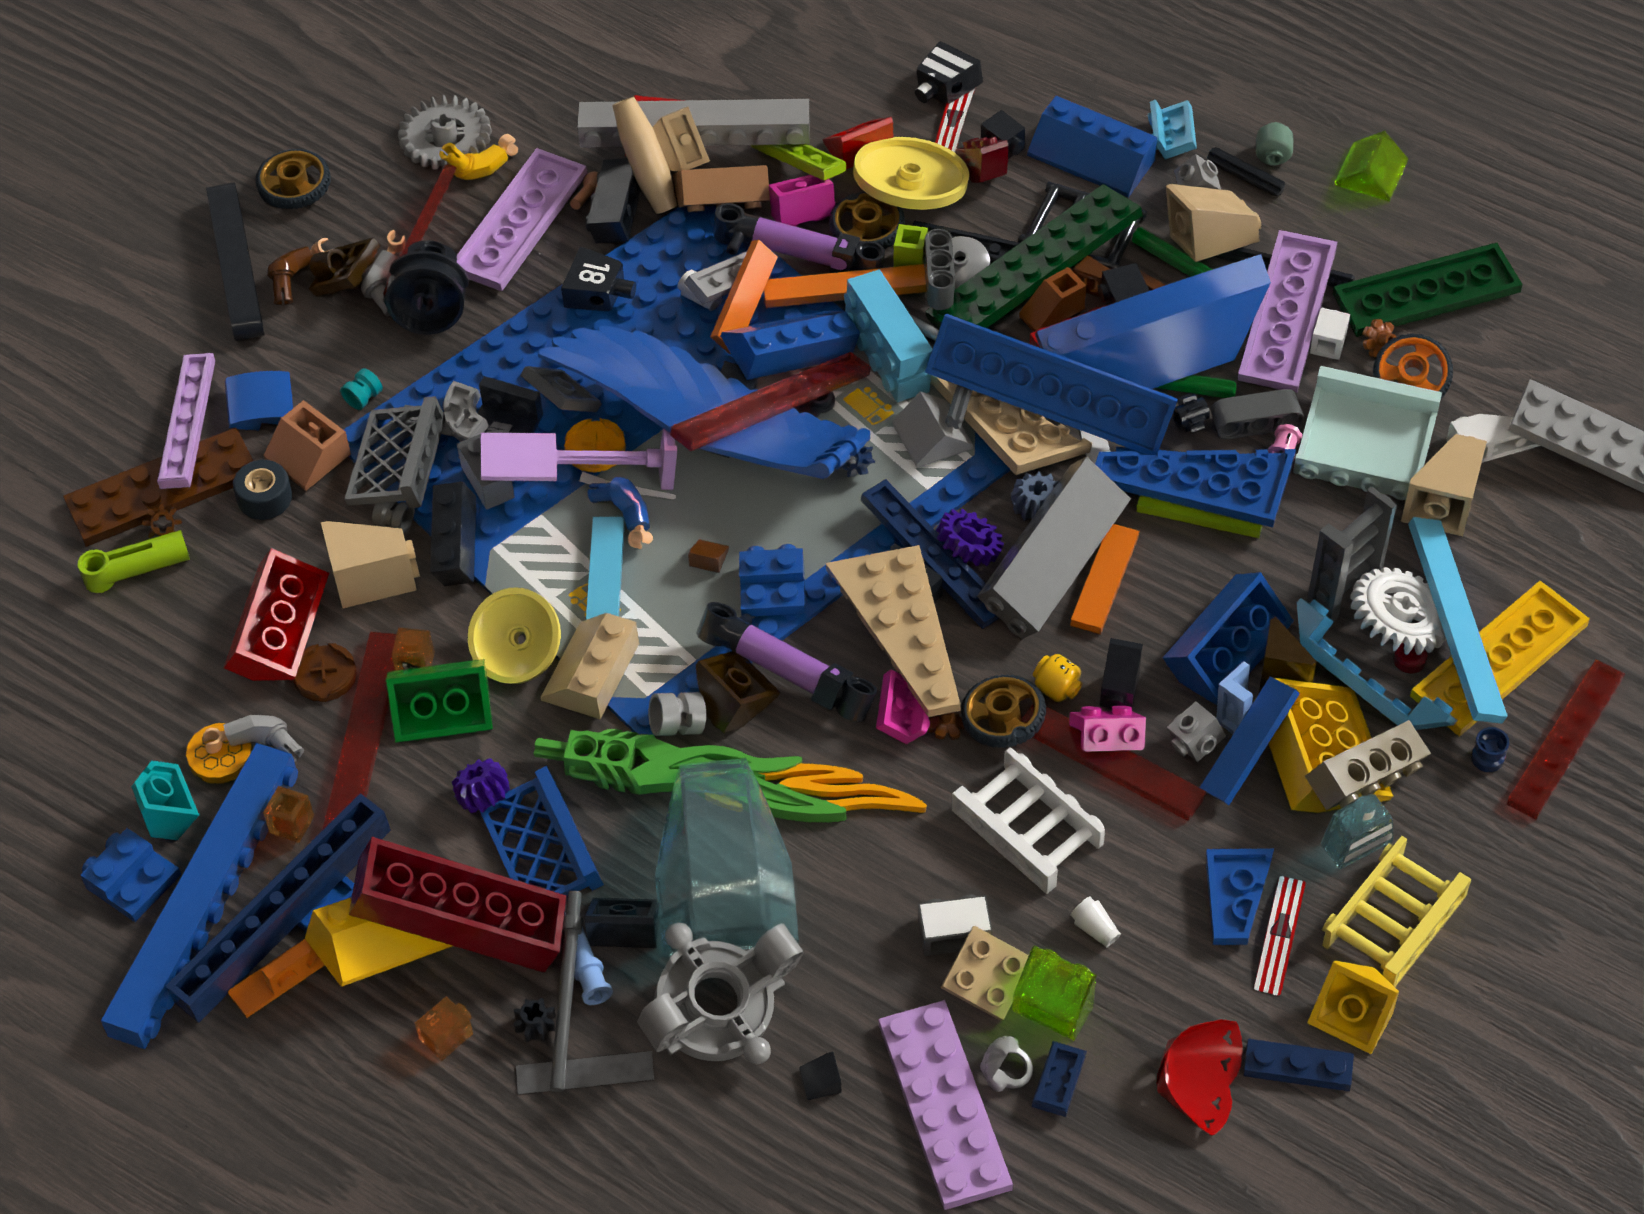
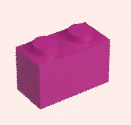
M807 175L769 185L771 216L780 223L796 227L800 223L808 221H821L830 216L835 206L834 185L830 179L823 181L815 176Z

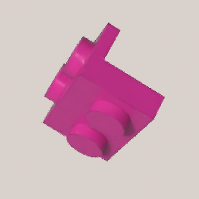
M891 669L883 675L876 729L905 744H909L927 732L930 720L909 690L908 684L902 675Z
M1086 706L1082 707L1081 712H1070L1069 725L1082 731L1081 749L1086 752L1143 750L1145 748L1146 717L1133 712L1132 707L1112 706V711H1101L1100 707Z

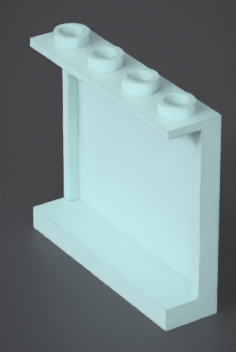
M1320 366L1298 454H1296L1293 473L1307 479L1316 478L1330 481L1337 486L1347 485L1360 488L1365 492L1372 486L1382 494L1391 495L1399 500H1406L1411 478L1425 465L1442 392Z

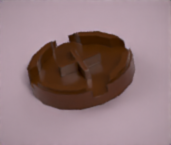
M327 643V645L319 646V644L309 646L303 652L296 677L293 680L295 689L303 697L312 701L327 702L338 699L347 693L355 683L357 670L353 656L346 648L335 643Z

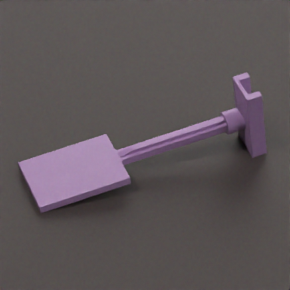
M663 429L660 449H647L646 451H570L556 449V433H481V480L557 481L558 464L646 465V467H658L661 490H673L677 459L676 436Z

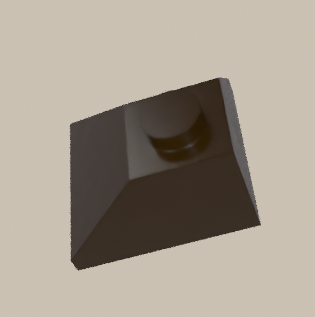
M733 651L700 660L695 665L699 693L703 696L706 706V716L723 733L744 727L781 693L748 659Z

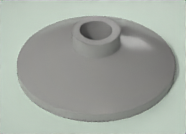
M959 236L952 238L955 272L954 290L990 265V257L986 248L979 241L970 237ZM962 256L965 257V260L958 262L955 258Z

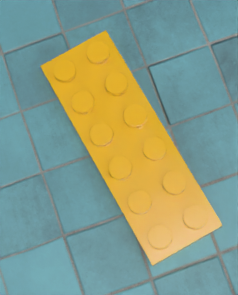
M1542 581L1536 583L1479 632L1502 700L1588 626L1590 618ZM1452 655L1411 690L1410 697L1417 703L1424 696L1433 701L1439 697L1451 706L1453 710L1450 714L1458 721L1453 726L1447 727L1459 737L1477 722L1472 718Z

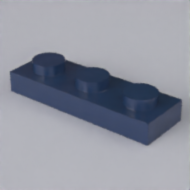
M1248 1039L1244 1076L1350 1091L1354 1054Z

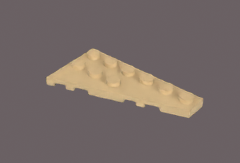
M917 545L826 563V571L831 578L836 580L840 586V591L852 603L858 617L874 640L891 659V664L895 670L900 672L905 679L909 690L927 716L931 717L961 711L920 546Z

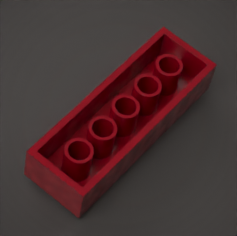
M371 837L358 859L349 915L545 973L560 952L567 895Z

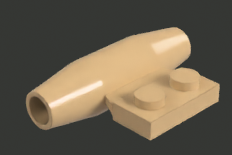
M634 96L613 104L621 144L636 181L656 214L676 207L677 201L670 171L690 170L710 161L689 107L687 106L662 116L652 127Z

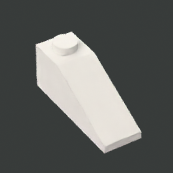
M1487 414L1460 417L1452 421L1446 440L1448 442L1455 434L1487 441L1482 463L1541 446L1508 431L1513 417Z

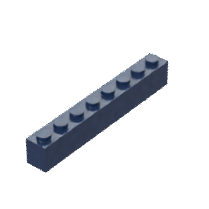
M360 793L166 985L174 1003L199 1023L228 994L229 989L237 985L358 864V859L371 837L383 839L391 831L385 812Z

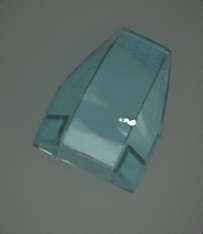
M747 759L680 764L668 807L655 872L663 957H671L677 951L667 944L665 933L667 928L678 922L690 927L693 934L692 941L706 938L707 941L725 942L742 949L753 948L762 935L773 927L784 923L799 944L792 862L766 798Z

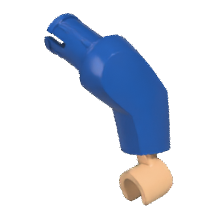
M615 477L608 483H591L589 485L591 489H588L587 492L588 498L592 503L612 501L622 511L626 527L631 531L628 535V543L631 547L641 549V542L646 544L652 542L653 536L650 532H647L650 528L647 505L630 480L624 477Z

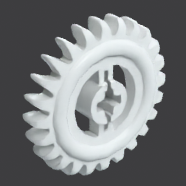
M1385 567L1381 568V570L1372 569L1370 573L1363 574L1360 580L1356 581L1350 595V599L1353 600L1351 609L1357 610L1354 619L1365 617L1361 624V629L1367 628L1370 625L1374 627L1370 633V638H1373L1378 633H1382L1381 646L1389 639H1393V651H1396L1400 644L1404 643L1406 655L1409 654L1414 645L1417 655H1420L1424 649L1430 653L1434 648L1441 647L1446 637L1428 583H1423L1422 577L1417 576L1415 578L1412 572L1406 571L1404 574L1399 568H1394L1391 571ZM1387 593H1396L1393 596L1387 595ZM1413 619L1419 621L1418 623H1411Z

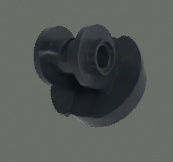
M430 240L411 244L408 247L407 254L400 256L391 263L389 269L391 276L388 281L387 292L384 296V303L392 319L410 332L423 335L444 332L454 326L463 314L465 288L469 285V277L465 270L457 263V255L454 250L447 245Z

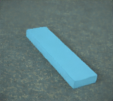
M624 516L593 517L586 620L604 613L619 616L625 532Z

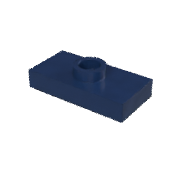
M1052 1042L1032 1101V1107L1063 1117L1067 1116L1087 1051L1059 1042Z

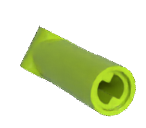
M179 530L108 552L97 549L89 550L80 556L78 569L87 590L93 593H103L109 590L117 581L190 560L182 532Z

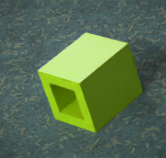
M899 224L894 242V267L924 264L925 237L928 233V228Z

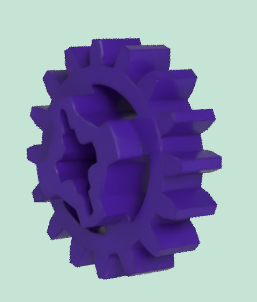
M951 509L949 513L945 512L936 528V532L939 533L937 539L945 542L943 545L944 549H951L953 551L952 556H961L964 563L973 561L975 566H979L981 562L986 566L991 561L995 562L1004 546V543L1000 541L1002 535L995 533L996 526L986 524V518L979 519L975 512L967 513L964 509H961L959 513L954 509Z

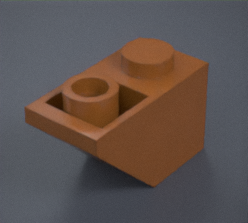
M1067 267L1042 282L1019 312V317L1033 332L1062 322L1066 318L1085 309L1086 284Z

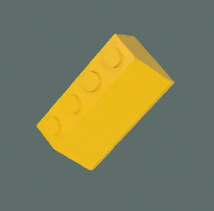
M352 897L313 910L305 935L306 941L341 987L452 947L449 944L350 916L349 909Z

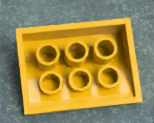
M1274 678L1300 693L1269 742L1291 810L1315 813L1326 812L1325 807L1305 778V775L1322 762L1371 739L1355 691L1350 687ZM1381 783L1379 784L1381 788L1366 798L1359 794V799L1348 807H1354L1366 802L1365 804L1388 801L1393 797L1390 786L1385 788ZM1337 805V806H1335V807H1333V808H1331V809H1329V810H1327V811L1337 810V809H1342V808L1340 807V805Z

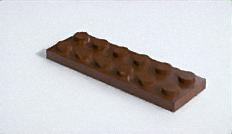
M232 428L199 441L190 487L160 489L157 480L162 457H159L63 495L85 546H90L142 525L143 520H150L147 508L153 511L158 510L160 502L163 503L165 510L169 511L172 507L179 510L232 489L236 473L244 465L254 461L237 428Z

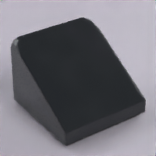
M834 1052L826 1053L799 1067L807 1100L842 1093L841 1079Z

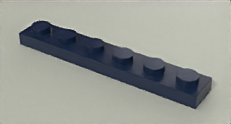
M887 479L862 493L861 502L905 548L920 546L924 564L943 577L942 587L982 629L999 619L996 614L987 610L985 604L977 597L986 583L967 563L963 562L959 555L953 557L951 549L943 548L945 542L937 539L939 534Z

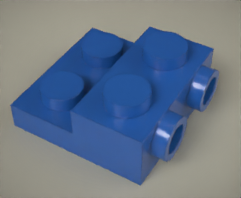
M783 544L775 550H765L761 546H751L747 551L739 552L741 615L747 613L753 617L805 614L803 548H796L792 544Z
M126 828L121 834L116 832L108 838L105 844L106 849L98 857L91 856L85 861L82 867L83 873L80 876L86 889L136 922L175 882L181 873L177 866L153 850L152 844Z

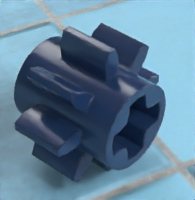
M863 446L856 455L850 456V459L839 469L847 470V477H854L857 475V472L860 475L868 474L867 467L875 463L871 453L873 447Z

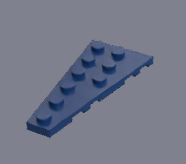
M1268 449L1256 450V453L1239 454L1236 450L1186 451V454L1170 455L1169 451H1158L1157 455H1140L1137 451L1099 452L1095 464L1125 492L1273 528L1296 449H1285L1284 453H1268Z

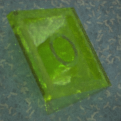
M1384 130L1353 142L1336 178L1335 185L1390 202L1408 163V158Z

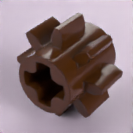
M160 502L158 510L153 511L147 508L150 520H143L142 525L151 526L152 529L148 533L149 538L153 537L155 533L162 536L175 532L174 525L182 524L181 519H173L172 515L177 510L175 507L168 511L164 509L163 503ZM159 515H165L166 520H171V523H167L163 530L159 529L158 524H153V521L159 520Z

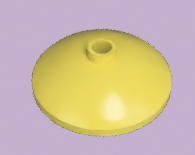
M507 588L487 597L474 612L468 629V647L472 659H485L487 676L506 684L525 683L540 676L556 657L561 639L560 623L554 608L544 597L524 588ZM524 633L526 640L524 643L519 644L518 638Z

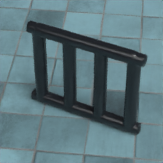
M1048 182L1045 189L1047 193L1026 234H1021L1018 242L1021 243L1042 228L1058 196L1073 200V206L1090 193ZM1142 210L1143 216L1121 231L1108 259L1092 255V253L1088 256L1109 269L1121 267L1119 262L1139 221H1144L1147 217V211Z

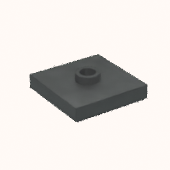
M525 366L520 375L560 409L597 412L602 404L600 400L561 369Z

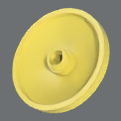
M893 137L866 144L857 152L853 167L855 181L863 191L879 201L906 209L927 210L951 205L963 197L969 181L968 167L955 152L940 144L911 137Z

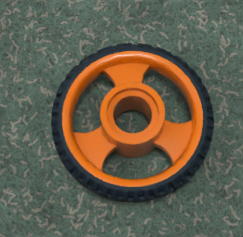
M1403 334L1391 339L1380 349L1374 361L1373 377L1388 381L1397 380L1398 383L1442 392V399L1452 382L1453 364L1447 350L1437 340L1435 341L1433 338L1423 334ZM1405 346L1415 347V352L1405 354L1400 359L1398 366H1393L1386 362L1395 350ZM1436 355L1442 367V379L1439 385L1431 384L1427 380L1429 373V362L1427 359ZM1410 367H1415L1421 372V374H1419L1418 376H1410L1405 372V370Z

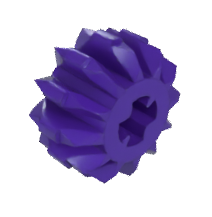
M491 758L483 762L478 759L474 764H467V768L457 772V777L451 782L455 793L454 797L463 809H468L470 813L478 810L483 813L488 807H495L498 801L505 799V794L510 790L507 779L508 775L499 762H494Z

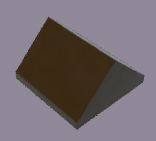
M1277 617L1270 620L1259 693L1270 676L1313 683L1317 661Z

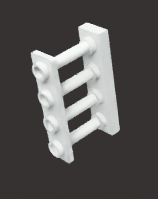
M1010 747L1004 754L1005 770L979 792L970 793L965 787L961 786L952 793V811L1042 891L1048 894L1057 885L1058 869L1056 866L1087 840L1097 849L1103 846L1105 829L1102 822L1096 816L1086 813L1073 796L1064 794L1057 788L1051 777L1047 774H1041L1032 766L1030 760L1024 754H1018ZM1015 778L1029 789L1001 814H994L985 806L987 801ZM1038 799L1042 800L1053 810L1024 835H1018L1008 825ZM1064 819L1076 832L1051 854L1042 856L1032 845Z

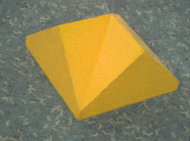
M1334 961L1307 1023L1372 1054L1393 1015L1399 991L1374 967Z

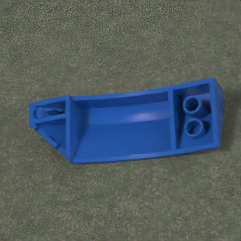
M1260 254L1156 288L1037 331L1035 336L1041 349L1154 389L1235 360L1271 281Z

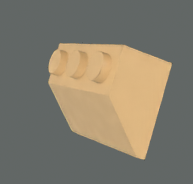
M609 613L581 621L542 693L541 701L601 719L639 645L636 622Z

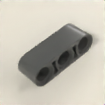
M933 229L925 237L924 265L927 303L933 309L946 310L954 302L955 272L952 236L946 230Z
M1291 389L1224 398L1216 401L1210 408L1218 436L1222 439L1275 432L1278 425L1290 424L1298 427L1304 421V415L1296 392Z

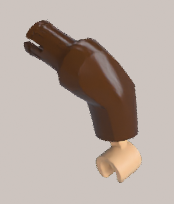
M328 238L320 239L313 244L311 249L305 246L278 257L268 266L267 276L273 280L274 304L282 305V293H284L285 305L293 303L290 278L296 272L309 266L311 257L314 254L324 252L321 244L325 243Z

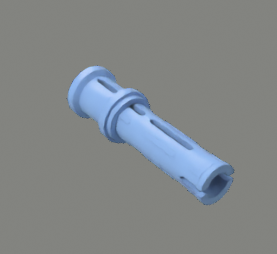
M582 927V933L578 935L574 977L577 981H580L583 988L582 999L587 1005H597L608 1000L613 990L611 985L605 982L602 974L604 966L601 960L594 957Z

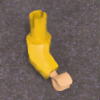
M504 134L499 139L498 145L494 144L481 153L463 154L453 143H447L441 149L448 155L440 151L439 156L453 167V174L463 180H473L492 175L508 161L507 154L514 156L518 153V147L514 144L516 141L514 137L510 134Z

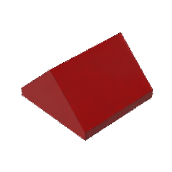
M892 117L872 119L822 140L831 155L845 161L846 169L854 166L855 156L863 146L870 142L893 138Z

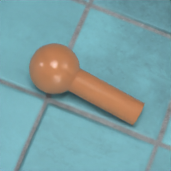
M592 171L585 175L583 188L570 202L573 209H580L588 198L595 193L598 172Z

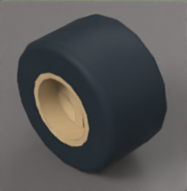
M270 460L252 461L244 465L234 477L233 489L238 507L248 517L259 520L271 519L282 514L289 507L292 500L291 485L287 472L280 464Z

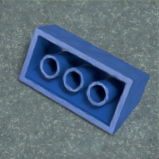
M1055 96L1041 115L1027 151V156L1099 186L1104 184L1117 193L1129 198L1155 162L1157 137Z
M822 311L725 331L721 333L720 337L745 378L750 380L851 358L860 332L847 312Z
M1261 572L1236 574L1164 655L1163 660L1181 684L1217 705L1219 683L1244 661L1250 665V673L1264 657L1270 620L1277 617L1287 629L1294 620Z

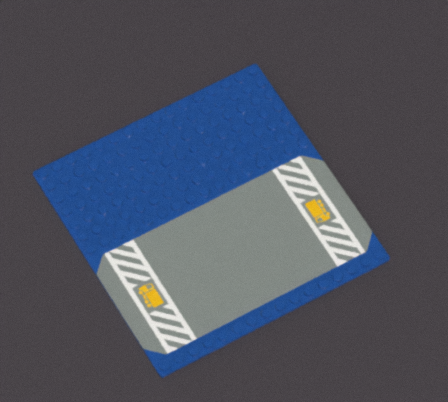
M716 205L705 206V211L688 212L687 207H677L629 239L628 242L623 243L605 255L619 260L623 264L625 280L636 282V292L633 299L618 296L610 311L565 308L561 291L563 284H561L374 410L399 408L405 405L421 406L424 397L436 396L444 412V398L453 381L479 390V393V384L484 376L538 391L520 376L525 366L561 369L600 400L602 404L597 412L563 410L540 393L543 417L534 433H556V449L565 450L566 433L573 425L585 419L600 421L599 418L617 424L623 431L626 444L625 451L660 449L663 433L661 426L637 411L622 398L596 384V382L539 358V349L553 347L552 338H571V333L575 329L598 330L601 325L616 327L631 333L633 331H641L657 338L669 348L676 346L687 351L699 364H711L719 371H721L724 361L737 364L733 356L727 353L710 337L729 294L722 296L718 307L710 311L682 296L681 290L677 288V285L687 271L692 269L698 272L747 252L750 245L742 243L737 254L730 255L726 251L728 245L722 244L714 238ZM775 254L778 258L769 279L802 276ZM762 293L749 326L822 311H845L833 301L766 308ZM856 344L851 358L759 377L757 390L762 391L775 402L792 393L789 385V377L792 376L809 377L816 380L818 385L829 387L835 395V405L830 411L821 413L817 418L820 421L828 420L834 422L841 427L850 425L858 430L861 428L870 430V440L864 446L873 447L871 453L875 463L867 467L868 474L860 475L857 472L856 476L847 477V470L842 468L834 469L828 478L821 479L733 457L726 458L694 448V446L676 437L677 459L673 490H661L658 467L616 465L606 471L593 473L582 471L572 464H558L557 481H512L515 498L486 510L461 467L457 444L460 441L454 436L441 434L422 505L415 508L413 520L431 536L433 485L463 482L476 495L474 579L491 595L507 588H524L544 597L554 608L559 619L561 639L556 658L560 661L579 623L586 620L593 517H623L622 511L612 501L592 503L589 500L587 491L591 489L589 487L590 484L579 481L582 472L608 481H612L615 477H624L630 480L635 487L676 495L675 499L641 495L648 509L650 528L647 532H650L653 536L650 544L641 542V549L633 548L629 545L628 535L631 531L627 529L625 523L619 617L636 622L639 645L607 706L632 732H637L639 735H654L651 731L648 717L651 696L654 693H673L677 697L681 692H699L695 667L697 662L732 651L724 646H713L703 642L698 638L696 632L705 608L710 602L728 605L735 610L738 618L741 616L739 552L747 551L751 546H761L765 550H775L783 544H792L796 548H803L805 614L752 617L751 625L782 641L843 596L836 580L831 578L826 571V563L890 551V547L894 543L901 548H905L861 502L863 492L887 479L930 526L934 528L939 524L945 512L949 513L951 509L957 511L1008 473L1010 468L965 419L962 422V426L973 443V449L917 468L892 424V420L913 398L896 402L891 392L888 393L884 389L882 378L878 372L872 370L869 358L865 352L860 351ZM930 383V392L927 394L946 400ZM481 397L476 404L477 413L482 405ZM370 412L343 429L346 431L351 455L348 457L354 463L357 459ZM391 419L378 420L377 428L380 429L390 422ZM397 427L386 436H388L391 439L393 436L402 431V429L400 427ZM409 436L399 443L398 446L403 448L412 441V438ZM380 439L370 449L374 451L385 442ZM391 449L380 458L385 461L396 451ZM403 458L391 468L396 471L406 463V460ZM374 461L364 468V472L368 473L379 464ZM385 471L375 478L374 481L379 483L390 474ZM396 481L386 488L385 491L398 490L400 483ZM699 539L729 546L720 573L689 566V551Z

